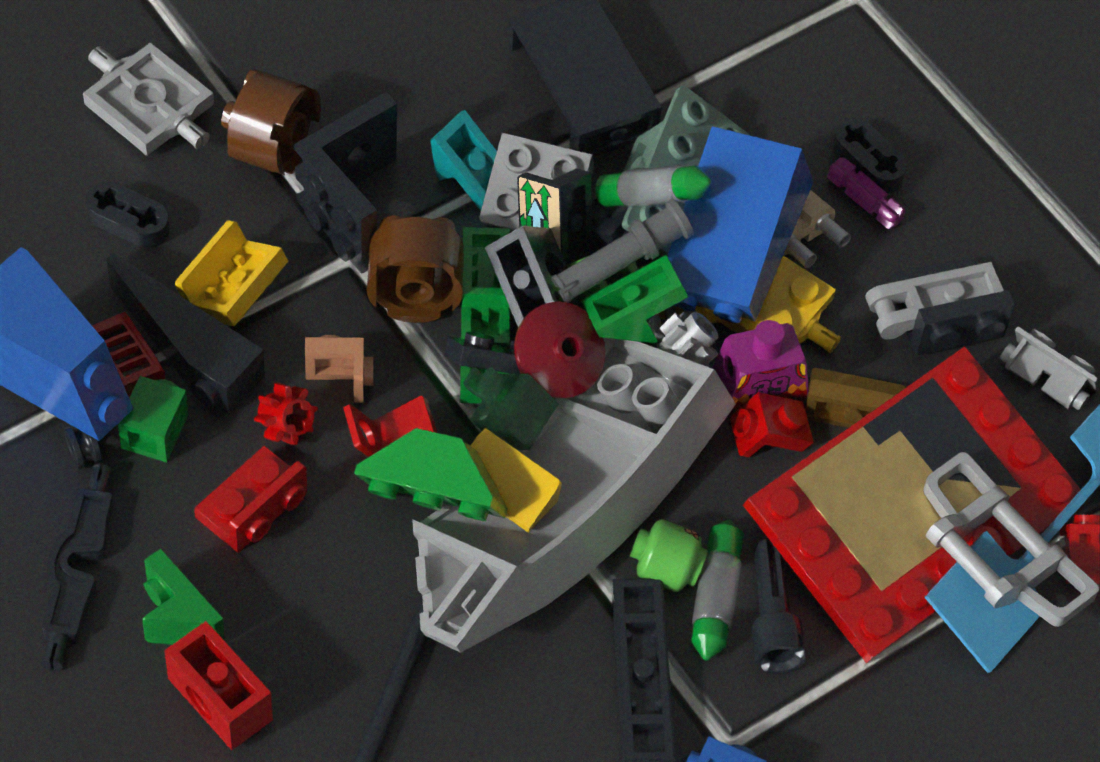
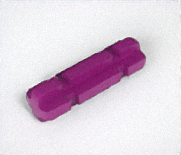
M843 157L839 158L830 166L827 175L828 179L840 189L846 187L844 193L870 215L876 213L878 216L875 219L887 229L896 227L904 218L905 208L894 198L888 200L886 197L889 194L862 171L856 173L857 167Z

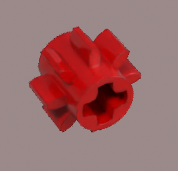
M274 383L273 393H269L266 396L259 395L258 415L254 417V421L262 423L267 427L264 432L265 439L275 442L282 440L285 443L297 445L299 435L313 432L314 413L318 410V407L311 405L305 400L309 390L297 386L290 388L289 385Z

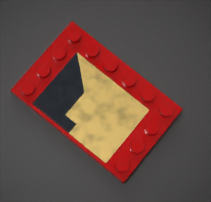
M965 346L749 497L743 504L747 512L866 664L936 612L924 597L957 562L943 547L936 548L926 538V533L930 527L941 519L923 492L929 474L958 453L965 452L969 454L990 479L1009 495L1008 502L1039 534L1045 531L1081 490ZM962 473L954 474L939 485V488L957 513L982 496L981 492ZM994 516L963 538L971 546L983 532L988 531L1009 557L1024 547Z

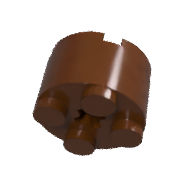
M251 69L245 77L243 88L236 101L228 102L222 113L221 125L223 128L228 129V156L277 174L285 175L284 172L289 174L295 173V167L301 164L303 159L294 150V144L309 136L311 120L318 123L320 121L321 100L318 91L264 71Z
M392 215L383 218L380 221L379 229L371 238L369 247L367 295L370 302L375 307L376 302H378L381 306L387 308V316L395 320L411 323L434 321L441 318V311L452 305L453 311L459 306L463 295L464 245L456 232L455 224L443 217L434 219L423 217L402 218Z

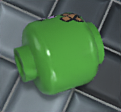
M661 519L654 523L650 532L640 529L630 557L638 559L636 570L640 579H660L663 582L664 589L671 592H679L684 589L686 584L690 586L695 585L708 550L701 547L702 540L697 532Z

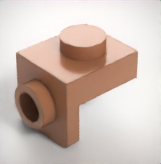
M336 335L305 337L306 380H354V403H363L364 386H373V357H364V338H342Z

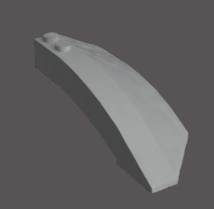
M604 338L605 363L594 385L575 397L556 398L525 435L513 446L516 450L557 477L562 483L558 502L529 533L507 517L501 518L488 514L486 521H478L458 514L459 507L445 504L441 510L435 511L421 522L412 519L413 534L418 540L419 557H416L415 560L417 587L423 599V613H420V626L424 635L461 653L547 606L615 551L651 515L680 481L736 405L716 371L641 342Z

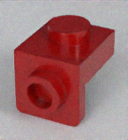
M757 392L730 418L738 453L743 457H751L764 445L803 452L814 443L803 401Z

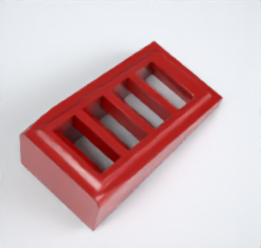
M126 312L92 325L101 337L122 329L123 333L105 340L108 349L126 341L130 343L127 346L110 352L113 361L133 353L136 354V357L117 365L115 364L129 398L140 376L153 380L165 379V372L158 359ZM142 365L143 369L123 376V372Z

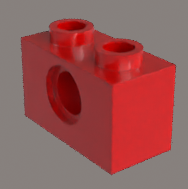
M207 621L164 650L170 682L231 750H234L273 721L271 692Z

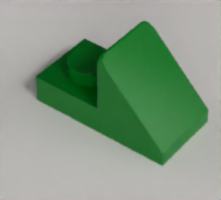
M664 255L581 301L599 337L657 343L658 340L647 319L688 298V295L668 257Z
M159 549L146 558L144 563L147 581L144 582V588L158 607L148 613L142 620L145 640L150 643L173 645L207 621L225 641L223 618L169 557Z

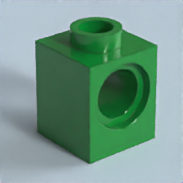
M140 376L129 398L134 409L118 423L121 449L167 463L188 417L186 389L179 388L175 383L165 379L153 380Z

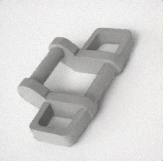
M965 452L958 453L927 476L923 492L941 519L930 527L926 533V538L936 548L943 547L986 591L984 598L994 608L1007 606L1019 600L1048 623L1059 627L1095 600L1099 591L1098 585L1073 563L1058 545L1051 546L1008 502L1009 495L990 479L969 454ZM956 473L964 474L982 494V496L959 513L955 511L939 488V485ZM992 516L1035 557L1033 561L1017 573L1003 576L1002 578L963 539ZM1056 571L1081 593V595L1064 607L1053 605L1033 590V588Z

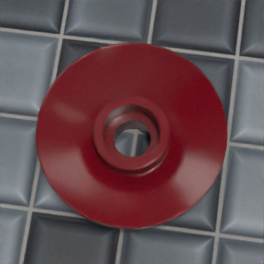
M558 301L540 305L525 316L515 336L514 353L521 375L533 389L548 397L564 399L584 393L598 380L605 363L604 338L599 337L585 310L577 305ZM564 339L568 340L572 346L571 356H567L562 350Z

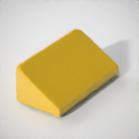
M484 429L473 441L471 447L478 452L508 508L506 517L529 533L558 502L562 483L557 477L491 431Z

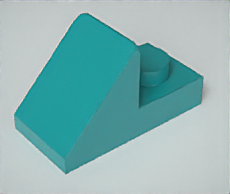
M463 110L430 140L435 172L439 180L454 177L481 211L497 151L466 110Z

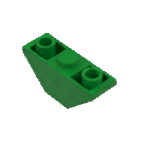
M415 428L357 464L354 472L357 477L369 484L368 492L380 497L395 500L398 493L414 496L413 503L433 510H441L444 503L459 507L458 514L478 521H486L488 514L505 518L508 508L478 452L461 438Z

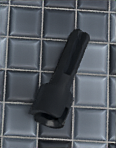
M765 538L760 540L758 546L754 549L760 617L752 624L755 663L760 662L764 672L783 674L792 672L805 663L803 628L801 620L790 612L785 560L772 542Z

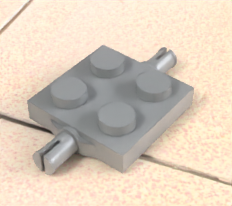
M152 43L147 44L134 55L121 60L115 59L102 46H97L96 51L94 49L91 51L88 58L89 62L97 66L104 74L97 83L83 92L84 104L145 155L148 156L168 139L176 135H181L196 149H201L202 145H206L210 137L209 133L205 132L193 121L214 105L213 92Z

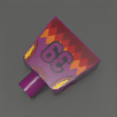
M765 320L760 322L755 330L731 334L725 338L712 369L716 371L736 403L726 418L731 417L757 392L803 402L806 401L809 392L807 363L792 324H779L773 320Z

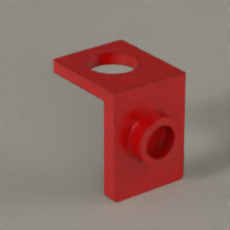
M419 396L375 420H371L351 404L343 407L353 444L356 449L368 457L415 428L437 433L428 400L423 396ZM360 427L363 429V431H364V433H365V435H366V437H367V440H366L365 437L363 436Z

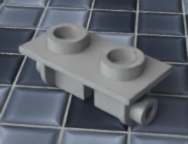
M1017 327L1015 333L1019 343L1018 346L1015 347L1010 343L1000 356V360L1006 363L1005 369L1013 372L1033 386L1043 372H1045L1050 377L1041 388V391L1065 406L1068 410L1072 407L1079 411L1082 410L1090 398L1085 389L1088 387L1095 393L1099 390L1098 378L1093 375L1096 372L1094 367L1076 355H1072L1069 359L1054 350L1056 344L1038 330L1032 329L1030 333H1027L1020 327Z

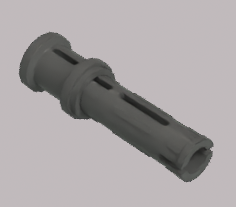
M673 198L665 202L663 210L642 222L636 219L631 222V226L627 228L629 233L558 275L552 276V282L555 287H559L558 293L564 302H571L573 298L642 257L646 260H653L659 256L660 249L682 236L686 239L693 236L692 226L679 204Z

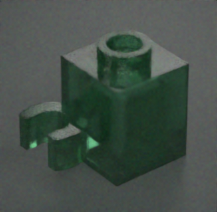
M490 367L482 374L477 368H472L463 382L464 386L471 393L483 399L470 420L481 431L488 429L516 450H531L559 405L528 373L499 374Z

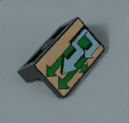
M576 168L553 180L527 172L517 177L519 227L551 228L566 265L592 255L591 172Z

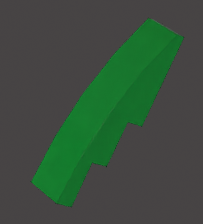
M463 227L464 271L461 301V338L465 339L466 332H476L494 337V344L509 346L510 306L485 247L509 234L510 228ZM460 366V403L508 404L509 373Z

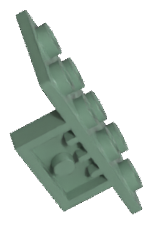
M682 85L676 89L664 120L637 137L623 173L629 172L636 177L639 184V196L634 204L628 206L622 221V227L628 231L627 228L631 226V222L636 219L641 222L663 210L665 202L672 198L679 204L682 210L684 209L686 200L677 199L672 191V175L679 167L699 165L712 126L746 135L749 134L686 86ZM672 243L660 249L659 254L661 256H668Z

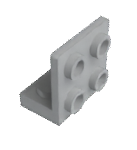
M502 133L479 217L481 223L498 228H510V231L519 228L517 177L527 172L553 180L578 168L591 172L592 178L594 171L592 154Z

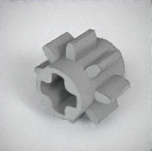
M685 312L681 315L674 313L659 328L666 335L659 344L660 350L704 366L718 355L717 351L712 347L718 339V333L712 323L698 312H692L689 316Z

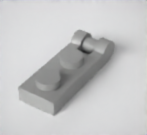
M992 262L879 285L870 289L866 293L865 299L870 310L878 315L879 319L876 322V326L880 336L888 340L897 338L906 331L913 330L918 310L921 308L1004 290ZM905 302L907 309L896 311L894 305Z

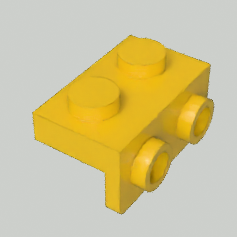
M228 220L177 278L175 287L181 297L223 324L234 327L289 261L281 247L248 241L238 223Z

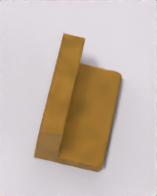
M814 368L811 372L809 392L805 404L807 418L811 421L849 428L905 389V386Z

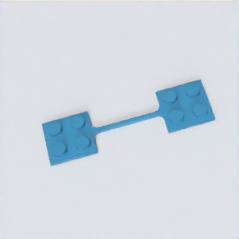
M1100 404L1070 436L1071 440L1089 460L1092 466V477L1041 534L1047 542L1054 537L1100 485ZM988 531L983 532L970 546L1000 578L1017 573L1035 558L1028 550L1017 560L1010 558ZM956 562L924 598L985 671L989 673L1040 616L1019 600L1007 606L994 608L984 598L986 591Z

